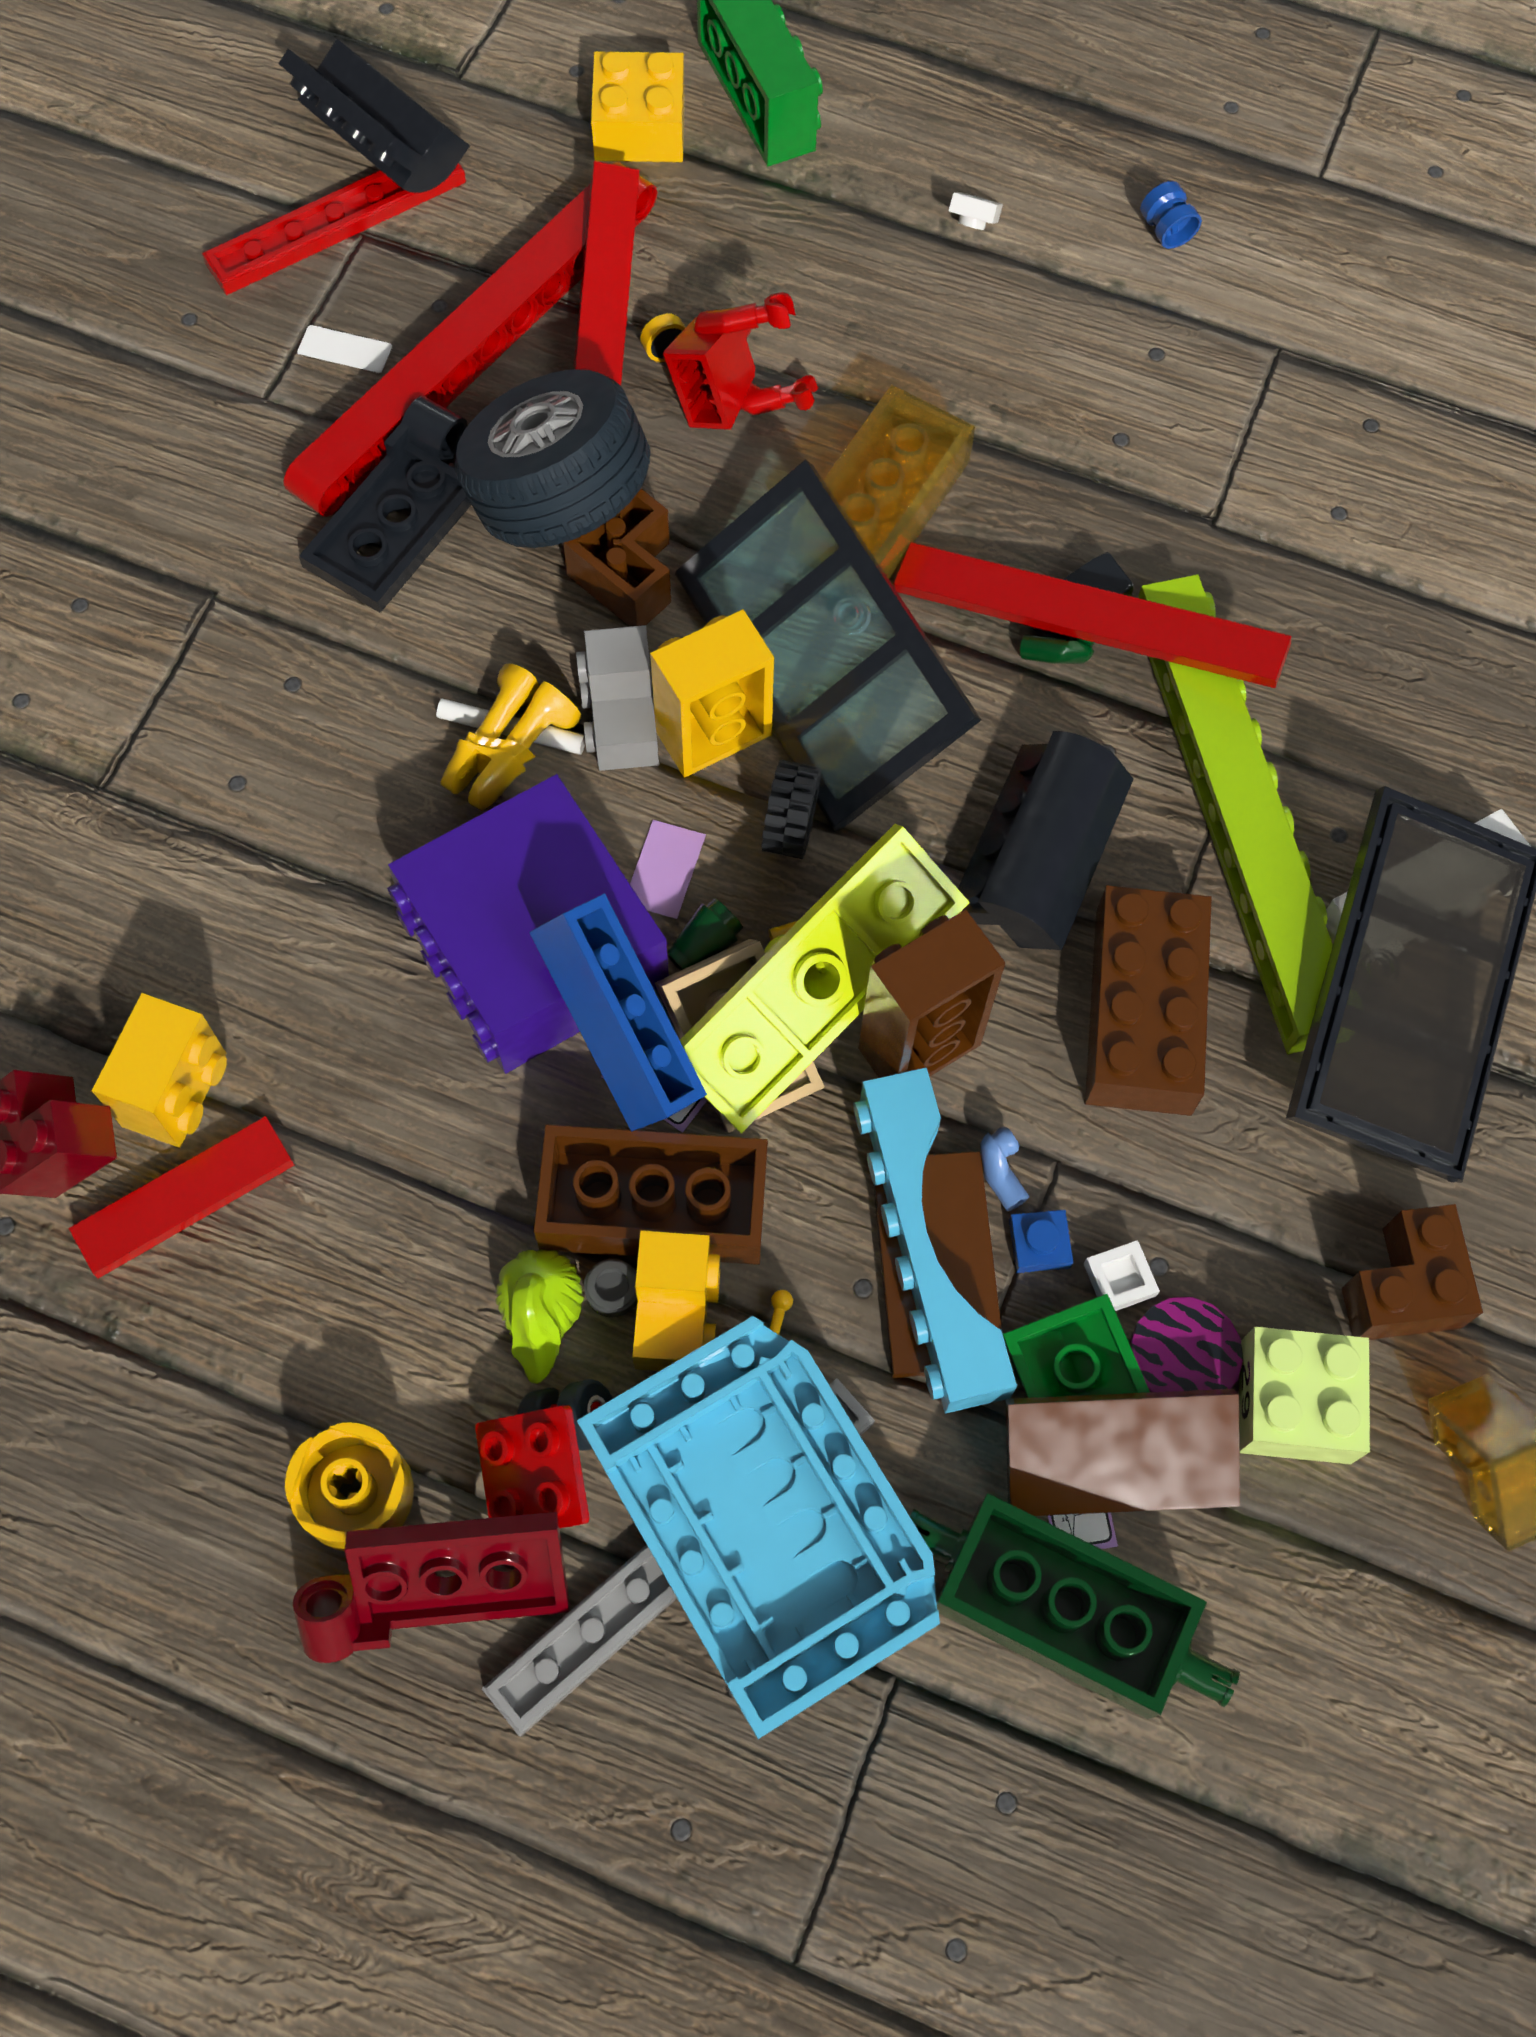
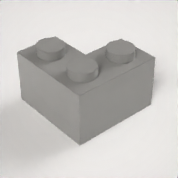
M646 625L584 631L586 651L576 652L582 708H592L593 722H584L587 753L597 752L599 771L658 766V744Z

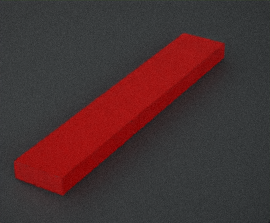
M594 161L591 174L574 369L591 370L613 379L621 386L640 170Z
M458 163L451 175L440 185L426 192L413 193L402 189L379 170L203 252L204 262L227 296L466 183L465 171Z

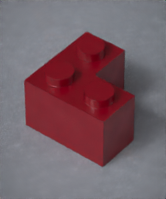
M13 1070L0 1079V1194L57 1198L117 1159L110 1106L76 1103L73 1077Z

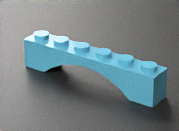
M927 1067L863 1081L860 1101L853 1103L854 1114L860 1134L869 1133L874 1152L867 1153V1161L873 1184H883L888 1204L881 1205V1213L887 1236L889 1238L897 1236L902 1256L895 1258L899 1283L903 1291L912 1290L917 1310L909 1312L910 1322L917 1345L926 1343L931 1365L924 1366V1373L931 1399L941 1398L945 1414L1009 1399L1017 1388L1002 1331L978 1314L954 1288L937 1260L926 1230L922 1206L923 1168L926 1157L936 1138L941 1120Z

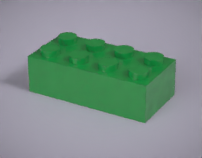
M697 0L698 44L767 167L816 151L817 130L821 128L818 96H821L823 93L822 80L818 70L815 67L810 68L806 61L798 36H792L789 32L780 5L773 4L771 0Z

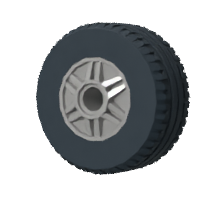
M571 369L531 379L493 400L476 415L464 430L458 442L454 469L457 479L484 528L493 537L516 547L538 548L554 546L574 540L597 529L615 517L632 501L641 489L647 476L651 451L639 420L622 386L601 373L591 370Z

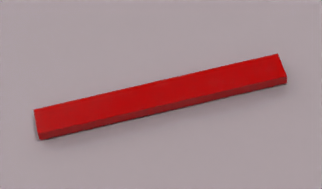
M910 542L894 581L897 593L1271 688H1276L1291 646L1292 636L913 542Z

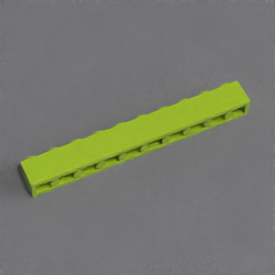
M1198 574L1141 586L1138 596L1140 599L1213 617L1216 615L1214 599L1210 592L1204 591ZM1149 657L1287 1055L1304 1051L1333 943L1326 927V906L1321 897H1315L1309 880L1311 869L1308 857L1304 851L1298 850L1293 836L1294 820L1292 813L1287 806H1282L1277 792L1278 777L1276 769L1272 762H1266L1262 751L1260 725L1255 718H1250L1246 707L1244 681ZM1350 990L1346 1006L1362 1011L1358 995L1355 991ZM1340 1027L1336 1044L1346 1042L1353 1032Z

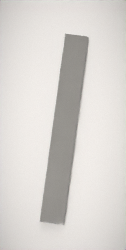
M836 1378L829 1386L861 1436L874 1424L875 1420ZM647 1544L482 1688L518 1736L522 1737L677 1599Z

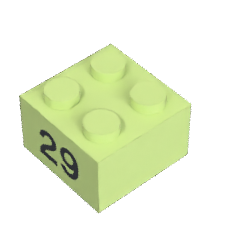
M1254 1327L1241 1340L1243 1363L1239 1374L1240 1453L1352 1464L1370 1452L1369 1338Z

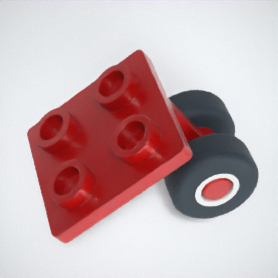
M594 1379L568 1384L560 1395L559 1391L552 1387L535 1390L526 1394L521 1400L517 1415L478 1422L476 1424L475 1430L489 1518L557 1512L560 1528L582 1525L589 1522L590 1517L579 1450L586 1451L592 1448L577 1420L613 1399L604 1384Z

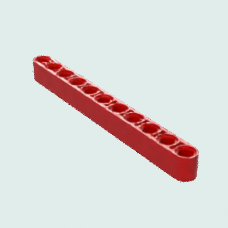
M619 162L613 163L614 165L624 166ZM639 176L635 228L648 216L657 199L656 186ZM591 183L289 465L283 480L284 487L288 492L321 516L328 517L336 513L387 455L384 442L401 424L406 410L415 399L425 396L445 408L449 406L582 279Z

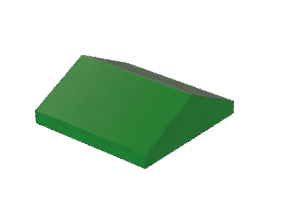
M1108 1293L1003 1334L1028 1398L1150 1392Z

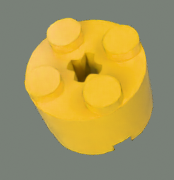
M346 1422L330 1426L329 1429L320 1432L313 1438H308L298 1447L287 1468L285 1492L291 1511L304 1530L324 1545L336 1550L345 1551L346 1531L402 1526L411 1510L414 1484L410 1466L384 1434L364 1424ZM356 1478L362 1486L358 1493H350L348 1498H346L339 1491L343 1483L352 1484Z

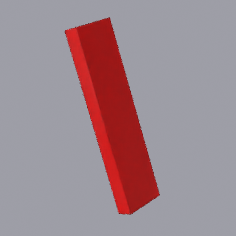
M265 1116L68 1229L92 1273L99 1279L290 1169L295 1164Z

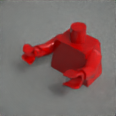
M784 292L772 294L764 300V305L762 306L751 303L733 308L702 311L665 349L663 355L689 428L731 430L740 409L752 415H759L786 408V404L792 402L795 403L798 409L804 411L813 406L815 400L812 392L817 391L818 385L812 375L804 376L793 383L792 386L782 387L779 384L760 388L752 383L755 377V365L747 338L751 333V329L759 328V324L769 322L771 326L778 329L790 328L789 314L795 316L796 314L793 300L789 294Z

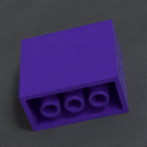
M557 774L388 864L395 884L387 889L398 908L395 912L410 937L416 936L423 949L420 951L433 976L435 978L441 976L448 989L446 995L461 1020L467 1018L475 1033L472 1035L474 1042L486 1062L489 1063L496 1059L505 1074L580 1032L529 933L530 931L573 908L605 894L653 989H657L655 982L669 976L666 938Z

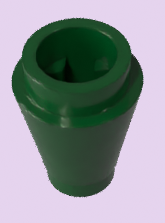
M713 898L706 906L701 903L673 942L672 947L667 951L668 958L680 970L688 968L720 953L738 941L735 935L743 929V926L734 914L716 898Z

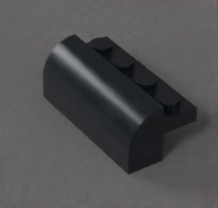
M338 39L335 40L318 69L314 68L289 48L278 63L293 76L289 85L301 94L298 101L406 191L421 193L440 185L451 175L470 147L468 143Z
M1053 731L1048 744H1023L958 887V890L970 902L962 911L967 910L977 924L999 925L1019 948L1063 949L1134 780L1111 751L1089 738L1063 731Z

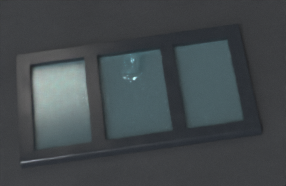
M806 459L675 572L677 579L705 624L715 617L729 616L744 609L773 654L772 731L791 762L821 767L822 772L817 804L834 831L845 828L854 819L981 721L972 704L814 465Z

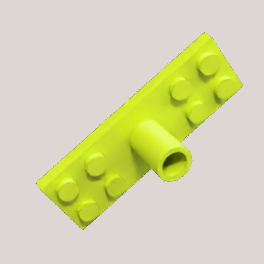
M894 824L785 934L771 940L764 950L765 955L680 1039L707 1093L704 1097L741 1134L864 1010L870 967L874 958L893 944L899 943L904 947L919 938L921 930L931 921L943 915L951 919L970 903L903 826Z

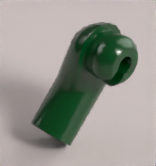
M1026 634L1021 641L1020 656L1024 660L1051 664H1084L1094 654L1092 649L1094 642L1070 636L1066 640Z

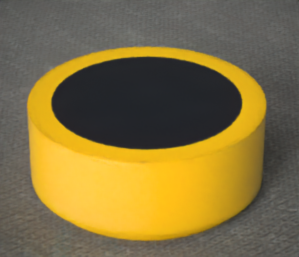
M662 314L656 316L643 328L640 341L647 355L653 361L666 362L663 352L686 328L677 315Z

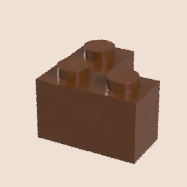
M640 489L632 501L615 517L597 529L563 543L567 576L629 627L647 625L671 603L670 569L655 558L670 544L668 509L643 489Z
M1456 1204L1401 1210L1383 1228L1391 1267L1359 1271L1341 1288L1352 1336L1369 1338V1340L1462 1329L1483 1313Z

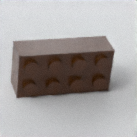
M1106 885L1096 911L1085 1105L1192 1116L1205 1092L1212 896Z
M967 910L962 911L951 919L946 915L934 919L921 930L919 938L904 947L899 943L893 944L880 952L872 961L858 1049L878 1078L926 1067L930 1077L981 1046L1006 963Z
M545 1125L534 1234L539 1250L638 1257L640 1231L709 1235L710 1254H720V1262L760 1265L768 1139L636 1130L631 1132V1130Z

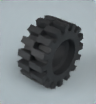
M779 760L765 816L762 851L804 859L817 806L816 802L822 772L821 767Z

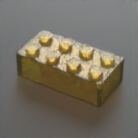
M892 384L823 479L888 579L905 557L910 542L914 543L970 462L976 427ZM808 500L792 523L791 557L815 569L840 547ZM852 566L835 579L873 599Z

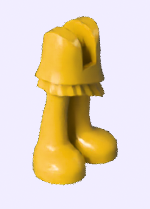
M511 663L504 664L499 671L497 683L500 691L482 724L475 733L468 732L465 740H458L454 755L440 781L444 788L453 794H459L478 772L480 775L472 785L468 796V803L481 811L491 806L515 778L526 771L523 764L532 761L536 757L529 748L549 725L567 730L574 727L581 719L579 709L562 692L545 681L539 686L537 679L532 673ZM522 706H528L506 740L499 739L517 711Z

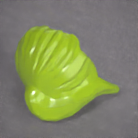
M557 1250L521 1251L515 1259L502 1267L499 1273V1283L496 1285V1294L498 1296L495 1299L496 1305H498L502 1321H505L506 1329L510 1331L509 1335L513 1338L511 1352L513 1357L524 1368L527 1379L535 1384L541 1383L552 1370L559 1353L561 1339L572 1327L573 1323L578 1320L582 1309L581 1303L584 1301L583 1289L580 1284L581 1278L577 1274L576 1266L571 1264L570 1259L565 1255H559Z

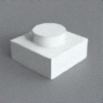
M954 192L949 212L960 214L959 224L984 230L986 222L991 224L998 223L1003 204L962 192Z
M1138 1240L1088 1257L1084 1262V1267L1097 1297L1108 1293L1115 1311L1154 1298L1160 1292Z

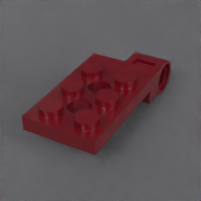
M548 1512L346 1531L344 1550L350 1574L322 1576L312 1579L301 1586L293 1598V1610L303 1651L308 1658L319 1663H333L343 1660L354 1651L390 1648L392 1629L569 1612V1593L558 1513ZM511 1565L515 1569L501 1572L496 1571L494 1566ZM447 1570L456 1573V1575L439 1577L436 1576L435 1572Z

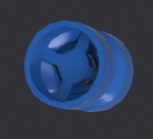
M1167 181L1153 188L1145 196L1140 207L1141 214L1147 223L1156 226V237L1162 246L1167 249H1174L1188 242L1196 235L1202 224L1200 214L1194 206L1186 204V193L1176 181Z

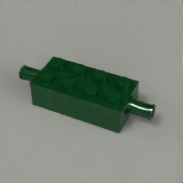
M989 1493L986 1494L980 1503L968 1531L963 1529L961 1534L913 1509L910 1515L911 1520L932 1552L933 1560L945 1565L944 1572L948 1573L936 1600L939 1614L1146 1719L1162 1714L1170 1691L1176 1682L1218 1702L1222 1707H1225L1230 1701L1234 1690L1229 1687L1232 1684L1237 1685L1240 1671L1234 1668L1231 1669L1191 1649V1640L1207 1601Z

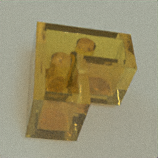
M1488 1374L1428 1399L1435 1445L1467 1474L1474 1519L1508 1552L1536 1540V1415L1524 1406L1515 1392L1512 1390L1507 1391Z

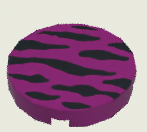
M1193 1297L1169 1298L1152 1306L1136 1324L1129 1342L1150 1392L1231 1389L1238 1381L1243 1363L1241 1338L1230 1318L1213 1304Z

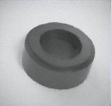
M605 1259L596 1263L587 1273L584 1282V1291L590 1307L596 1313L605 1317H620L630 1312L638 1302L635 1289L636 1271L629 1263L620 1259Z

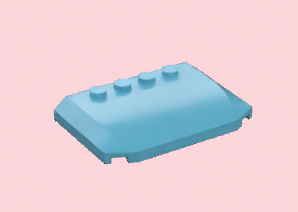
M750 1317L577 1420L592 1450L757 1739L776 1729L940 1624L939 1610H937L935 1570L932 1552L809 1351L793 1340L788 1341L764 1326V1322L756 1317Z

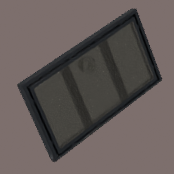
M1384 786L1375 790L1286 1119L1444 1178L1448 1182H1463L1536 895L1535 848Z

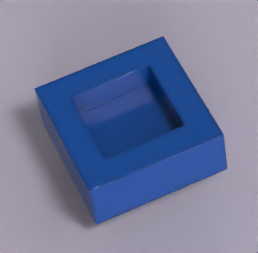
M1066 1210L1011 1214L1009 1227L1016 1273L1071 1268L1073 1256Z

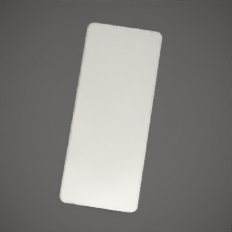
M309 325L297 353L381 373L392 349V344Z

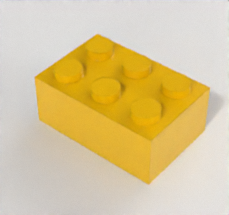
M744 609L729 616L715 617L702 629L683 638H671L662 643L657 650L650 653L656 733L684 778L772 736L774 656Z

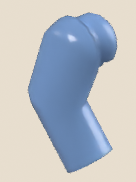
M1000 1127L992 1135L987 1133L980 1143L983 1175L1006 1211H1011L1022 1205L1029 1198V1194L1009 1167L1006 1157L1018 1152L1019 1143L1008 1127Z

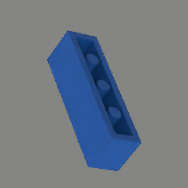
M605 894L573 908L529 932L631 1132L664 1120L707 1095Z

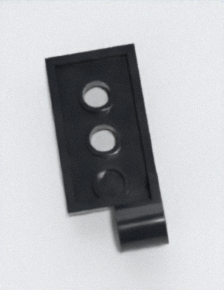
M425 396L415 399L406 410L401 424L384 442L387 455L301 552L299 559L302 567L381 613L472 505L457 479L455 469L448 465L456 456L458 442L468 426L467 420ZM406 510L411 513L402 522H390L386 519L387 515L392 511ZM374 543L381 546V550L373 556L363 557L357 554L358 549L363 545Z

